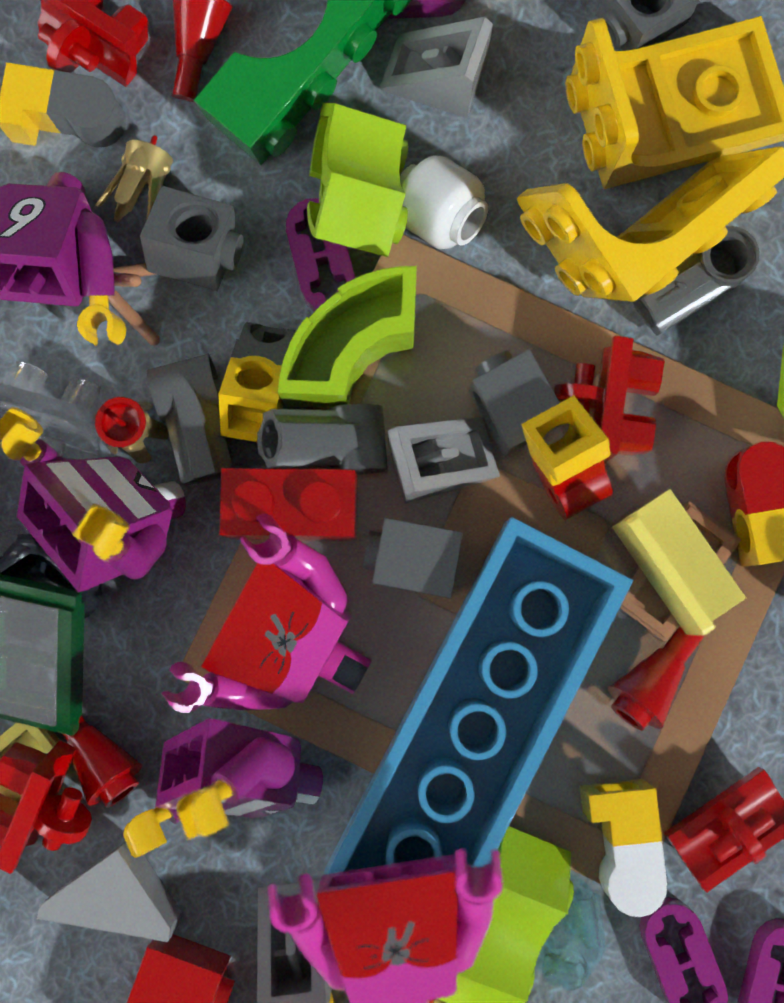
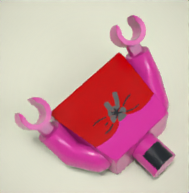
M261 514L257 517L260 524L271 532L270 537L265 542L254 544L249 542L247 538L241 537L242 545L257 564L201 665V668L209 671V673L201 677L186 662H176L169 669L176 678L190 680V684L183 692H162L163 697L176 711L189 713L197 710L202 704L207 707L240 711L286 708L292 702L304 703L318 676L354 694L372 661L338 642L352 614L346 609L347 594L328 559L297 538L286 536L285 532L271 515Z
M459 849L455 854V863L453 855L322 875L317 890L318 904L315 902L312 877L305 873L298 876L299 894L283 896L276 890L275 884L269 885L268 892L272 924L277 929L290 933L301 953L331 988L346 991L350 1003H428V1000L449 997L456 993L457 974L473 966L492 921L494 899L501 893L503 884L498 850H491V861L488 864L474 867L466 864L465 849Z

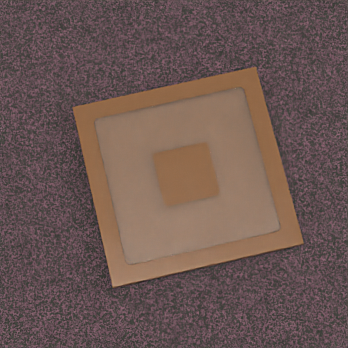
M403 235L398 244L392 243L388 257L380 256L374 271L398 266H417L414 347L410 350L388 353L370 364L355 383L350 404L370 403L383 405L388 470L375 474L357 475V541L300 540L328 559L347 594L346 609L352 616L338 642L372 661L354 694L318 676L304 703L292 702L286 708L244 711L374 774L504 522L513 517L629 578L638 564L612 526L668 489L672 490L682 506L690 501L735 534L727 498L724 469L728 460L736 452L759 442H775L784 446V418L779 409L633 342L632 350L664 358L663 378L659 393L655 396L626 393L624 413L656 418L654 446L652 451L647 454L616 455L609 461L604 462L605 470L613 489V495L564 520L556 511L543 488L539 474L534 469L528 446L525 445L504 457L485 423L500 477L405 504L389 447L388 430L399 426L482 417L468 392L472 380L478 377L475 368L485 360L505 350H509L514 358L530 349L553 391L557 384L574 383L577 363L595 365L593 386L598 387L602 351L605 347H611L614 335H621ZM307 407V408H306V410H327V409H329V408H313V407ZM594 408L589 409V415L592 419L594 417ZM561 424L559 428L547 433L543 438L547 445L560 440L568 431V424ZM385 518L463 532L451 598L373 584L374 571L363 569L369 532L382 533ZM248 540V541L251 542V543H254V544H261V543L265 542L266 540ZM240 543L182 661L190 664L201 677L209 673V671L201 668V665L257 564L249 556L242 543ZM736 547L723 564L746 596V599L712 621L715 629L705 635L685 662L684 673L662 729L647 725L643 731L638 730L622 720L611 708L615 699L610 695L608 687L658 648H663L668 640L660 642L618 610L509 826L571 851L570 870L601 884L599 880V865L606 855L602 823H592L582 812L579 786L644 779L656 788L663 845L666 839L664 832L670 829L782 580L784 561L741 567L739 552ZM182 680L190 684V680Z

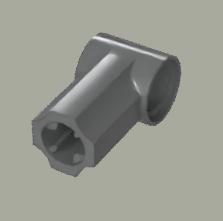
M725 226L728 230L725 238L707 251L699 254L693 253L676 267L679 273L670 284L655 293L643 294L633 302L635 309L646 326L656 336L722 294L732 291L755 271L759 262V247L756 239L747 230L737 226ZM712 250H723L729 253L735 262V273L723 274L717 271L710 260V252Z
M210 354L148 369L147 379L151 397L160 420L167 425L181 484L187 486L221 478V468H235L228 437L221 436L219 392H217L214 380L218 379V375Z
M358 403L335 406L327 410L272 409L263 413V420L257 432L258 452L263 457L267 469L355 470L357 475L375 474L388 470L383 405Z

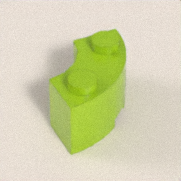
M322 103L309 171L310 177L321 179L319 203L309 201L307 205L309 229L315 238L385 257L389 256L392 243L398 244L400 242L408 218L407 207L402 206L406 193L400 184V174L408 154V141L404 140L406 125L336 103Z
M417 266L386 268L357 277L337 288V293L325 301L309 318L306 316L288 346L279 375L278 395L286 407L331 408L350 404L354 385L370 364L388 353L413 349Z
M508 827L497 848L500 855L503 887L501 893L494 899L490 926L473 966L457 974L456 993L449 997L437 998L438 1000L446 1003H526L528 1001V996L531 993L535 979L534 968L541 948L553 928L568 914L573 900L574 885L570 880L571 851L513 827Z

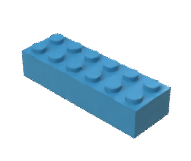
M513 517L504 522L329 859L323 875L453 855L455 863V854L459 849H465L466 864L474 867L488 864L491 861V850H497L633 580Z

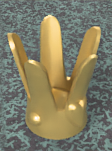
M156 135L152 136L150 143L140 140H129L126 143L125 154L122 155L121 168L95 204L99 207L102 206L119 183L114 196L117 202L114 212V220L116 222H119L120 219L133 209L146 184H149L148 218L159 190L163 186L165 177L171 170L173 158L165 150L156 146L158 140Z
M115 397L101 405L95 417V428L101 440L108 444L112 454L116 455L118 447H121L137 463H147L151 460V456L143 443L145 437L166 440L169 435L167 425L152 419L145 412L152 409V404L136 402L127 397Z

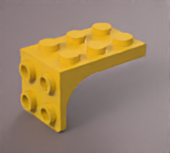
M762 16L626 51H614L604 18L588 21L581 45L575 48V63L571 75L566 77L565 86L570 109L574 114L581 113L586 129L582 144L587 166L590 171L598 170L603 190L712 161L722 155L741 153L784 141V85Z
M780 146L722 155L709 161L617 237L611 235L597 222L579 193L568 183L525 190L517 197V202L524 212L520 215V220L533 240L540 245L546 244L559 263L555 266V272L562 284L572 294L576 296L581 294L587 298L635 302L643 294L655 293L670 284L679 273L676 267L690 255L707 251L722 241L728 234L725 226L741 213H749L760 208L776 195L775 185L784 178V148Z

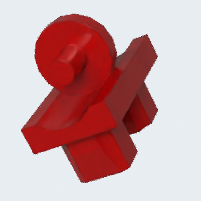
M40 0L41 13L38 20V38L48 45L46 61L50 68L69 73L75 71L78 66L83 67L89 72L97 68L125 87L130 84L137 74L136 55L148 41V19L145 14L127 4L126 6H121L114 14L109 16L102 11L103 0Z
M614 335L611 347L603 349L598 387L593 386L595 365L589 363L576 364L574 383L557 384L554 387V393L560 403L575 396L588 414L590 408L595 409L593 420L609 441L611 456L605 458L604 462L609 461L616 455L647 454L652 451L654 446L656 418L624 413L627 392L655 396L659 393L665 360L642 351L632 350L634 338Z
M59 740L49 753L45 754L37 749L15 742L0 759V785L22 795L20 802H17L0 793L1 870L12 874L18 865L24 848L34 845L40 835L44 837L42 840L43 847L50 851H57L61 848L62 844L77 843L86 837L92 817L85 805L80 803L83 796L81 791L68 787L64 789L62 795H57L77 748Z
M757 767L664 832V835L699 886L707 893L748 863L757 864L766 857L765 852L784 839V799L779 794L765 769Z

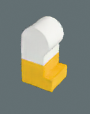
M644 779L579 786L582 812L592 823H602L606 855L599 865V880L603 890L617 909L628 916L643 917L652 914L662 905L667 892L656 788Z

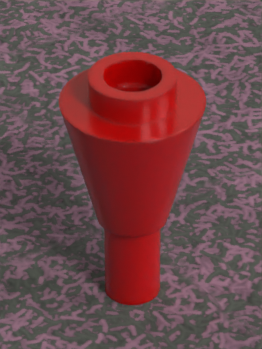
M173 0L176 56L179 58L172 92L174 98L194 102V99L197 97L202 66L207 63L232 10V5L228 1Z
M679 626L663 648H658L608 687L610 695L615 699L611 705L612 710L622 720L638 730L643 731L647 725L662 729L684 673V664L705 636L686 635Z
M83 716L79 718V730L73 736L63 734L68 741L67 744L77 748L72 763L89 806L102 801L107 808L111 807L137 788L139 782L134 776L141 770L142 764L93 725L89 726Z

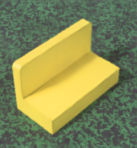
M671 489L664 491L612 526L686 635L705 636L715 629L712 621L746 599V596Z

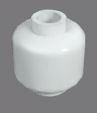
M436 155L422 160L418 165L412 164L401 173L400 184L406 193L402 206L407 207L408 210L405 229L439 250L449 249L457 244L460 246L466 245L477 235L488 213V204L485 201V188L477 176L450 159Z

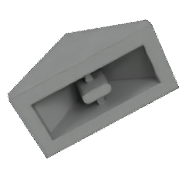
M480 17L398 34L380 89L384 92L468 119L486 67L493 24L486 17Z
M483 417L399 426L388 430L389 447L405 504L500 477Z
M125 841L40 904L37 919L168 942L180 925L182 911L145 856L133 858Z
M320 880L312 881L315 902L318 904L317 890ZM299 882L276 885V890L283 896L297 895L300 893ZM269 886L259 887L257 1003H329L332 988L301 953L290 933L283 932L272 924Z

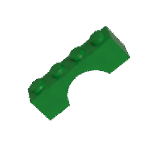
M327 0L325 14L319 27L304 44L287 54L271 58H256L234 52L194 99V102L211 124L258 164L262 165L270 155L278 157L287 150L297 134V124L311 108L318 110L322 107V103H326L336 88V78L350 61L357 63L367 55L376 40L377 29L391 13L395 16L400 14L411 0Z

